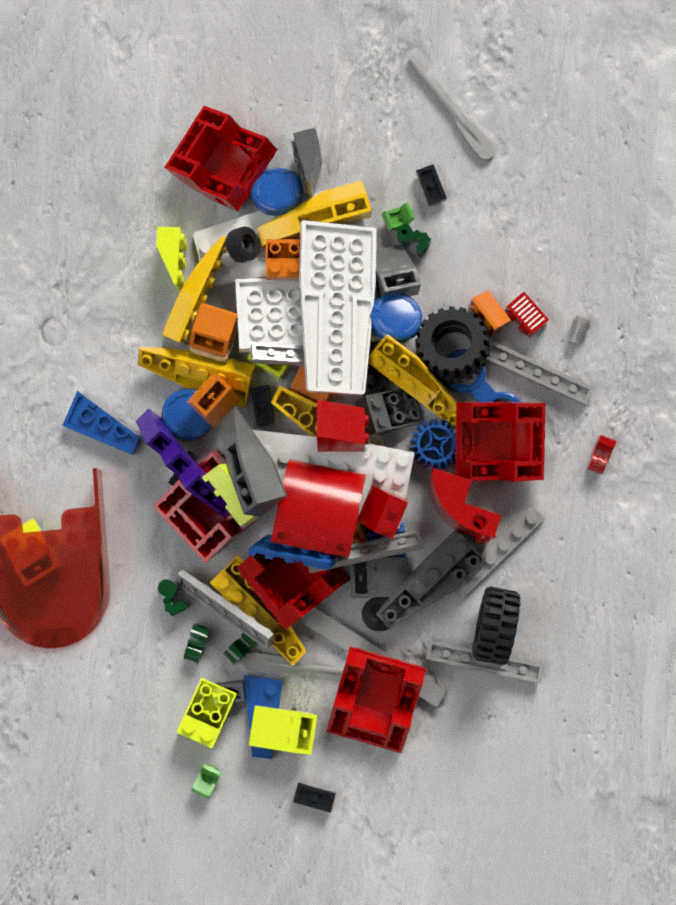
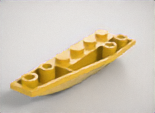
M358 181L325 190L301 203L293 210L261 225L257 230L263 247L266 246V239H293L300 237V223L302 220L344 225L370 218L372 210L363 183Z
M222 236L208 250L186 280L175 301L162 335L183 344H187V341L190 342L191 331L200 304L207 303V292L209 288L212 289L214 286L215 278L213 277L222 266L223 261L221 258L223 253H227L225 236Z
M387 334L371 350L368 364L445 422L448 421L449 425L454 426L456 429L455 399L419 357Z
M140 347L138 354L139 366L187 389L198 390L211 374H218L240 399L235 406L246 408L256 365L230 358L226 362L216 361L212 358L180 349Z
M237 555L210 584L232 605L238 606L242 612L252 616L256 622L269 628L274 634L272 646L293 666L306 653L305 648L293 628L290 626L285 630L283 626L279 625L276 617L265 607L261 598L253 592L250 584L241 577L237 567L244 561Z

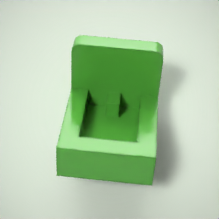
M404 203L400 208L384 211L381 214L388 231L396 230L402 224L409 225L415 219L409 203Z
M203 764L191 791L209 799L221 772L213 765L207 766Z

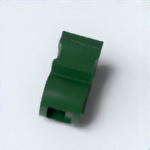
M407 224L400 225L396 230L397 241L406 247L414 242L419 243L416 246V252L421 259L431 244V238H429L427 233L420 232L419 230L413 232L412 228Z
M165 579L158 584V592L165 596L163 599L165 611L174 616L190 606L182 601L177 604L173 602L174 597L179 591L178 586L173 581Z
M198 624L192 626L191 637L188 640L183 659L199 664L205 650V641L209 638L212 629Z
M244 633L241 634V638L235 640L223 653L233 665L258 644Z

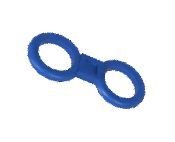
M467 349L456 350L450 353L446 358L459 357L463 355L467 351ZM486 365L481 366L478 378L470 385H458L453 380L451 383H445L454 392L461 394L470 393L477 402H494L499 399L521 402L512 393L505 391L495 392L485 381Z

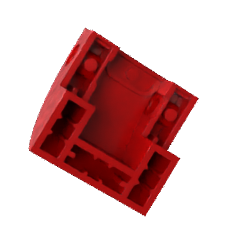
M204 105L164 168L200 194L239 212L251 193L256 180L263 174L278 149L267 137L241 128L229 114Z
M456 402L455 475L472 481L505 480L518 482L544 480L546 403Z
M220 450L211 452L199 466L208 473L219 464H227L226 457ZM178 480L153 505L157 512L204 563H207L251 525L240 526L230 513L225 518L186 490L181 480Z
M289 459L283 480L287 497L278 503L271 542L349 558L366 474Z
M433 468L428 477V489L432 503L442 519L461 534L474 538L473 542L485 545L495 539L501 515L465 503L472 480Z
M256 553V556H249L237 567L241 577L250 584L253 592L261 598L265 607L272 612L278 624L283 626L285 630L350 580L341 567L310 573L308 566H304L302 561L287 563L285 558L274 557L271 560L266 559L264 554Z
M350 646L326 732L402 753L411 727L413 712L423 685L426 668Z

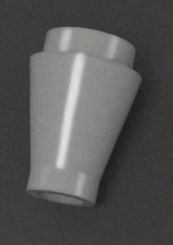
M576 316L575 320L573 319L568 341L579 345L590 328L589 324L591 321Z

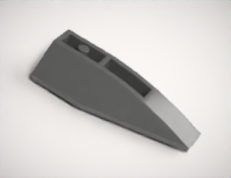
M234 407L222 417V436L227 466L243 514L261 517L285 499L287 494L275 462L238 408Z
M453 531L407 577L376 615L390 629L458 589L486 560L461 533Z

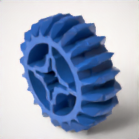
M431 419L430 426L426 421L423 422L424 429L420 425L417 426L420 433L413 431L412 435L417 437V439H410L411 443L416 444L410 446V450L417 451L414 453V457L419 455L420 458L416 461L418 464L422 460L424 461L423 468H426L427 464H431L430 470L434 468V465H437V469L441 470V464L448 468L447 461L451 464L455 463L452 456L455 457L456 433H452L455 429L454 426L450 429L447 428L449 425L448 421L442 426L441 419L438 420L437 425H435L434 419ZM432 430L442 431L447 436L437 437ZM427 433L429 444L420 448V439ZM432 440H435L436 443L442 442L439 445V450L436 447H430L433 444ZM451 441V451L445 457L442 447ZM434 452L440 460L430 459L424 453Z

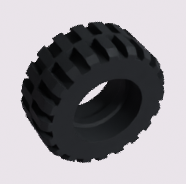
M450 306L449 310L441 308L438 309V313L434 314L432 312L429 314V319L422 321V328H419L416 333L415 345L419 359L438 381L444 379L445 383H451L452 380H456V383H461L464 378H467V380L472 379L473 373L478 375L481 372V366L486 365L487 357L490 354L488 331L480 317L476 318V313L472 311L467 313L466 308L460 307L459 310H456L455 306ZM458 332L470 339L471 345L469 349L459 357L446 358L435 351L437 341L445 334Z
M492 586L485 589L473 641L472 656L476 661L501 666L508 663L514 645L520 613L521 598L516 591Z

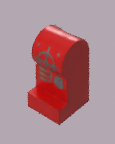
M599 435L587 469L603 474L617 441Z

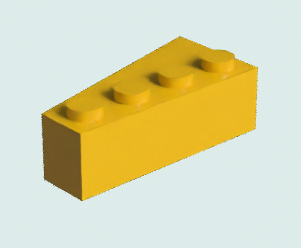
M279 385L271 403L310 436L317 437V403Z

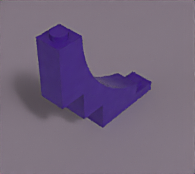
M148 408L135 421L145 443L160 454L165 466L179 476L186 490L225 518L229 514V511L225 508L227 503L221 495L217 497L214 494L216 489L209 480L205 482L202 479L207 473L178 443L162 422L161 417Z

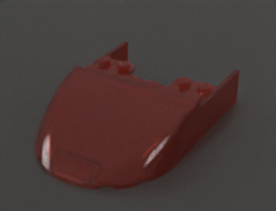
M93 468L95 505L64 511L61 515L62 529L23 533V523L19 516L15 514L0 515V618L14 636L32 646L61 648L77 643L98 626L107 609L110 597V578L102 471L98 468Z

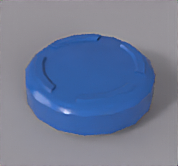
M274 168L263 172L259 179L256 180L251 190L253 203L259 211L266 215L279 216L299 205L303 196L301 180L295 172L285 168Z
M406 294L381 296L376 299L371 310V329L380 339H383L388 334L399 343L408 342L416 336L421 327L423 315L420 306L413 298Z
M181 389L172 393L162 407V422L172 435L181 441L200 439L212 427L186 403L197 391L195 389Z

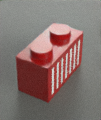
M525 292L508 304L505 309L511 321H515L518 324L519 331L529 338L549 321Z

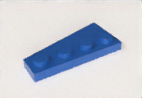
M77 391L62 424L63 427L131 455H134L141 439L79 391Z
M272 535L264 536L252 545L248 552L250 556H256V553L264 554L266 559L271 560L274 557L285 558L287 563L302 561L304 566L325 570L331 569L337 563V556L273 543L271 542Z
M244 675L249 730H251L254 705L279 708L283 680ZM251 746L252 757L272 759L273 749Z

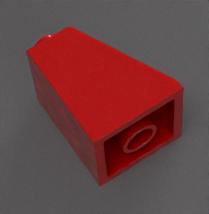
M317 400L318 452H365V445H369V433H365V427H368V415H365V408Z
M372 484L359 513L358 521L374 532L393 539L408 505V499Z

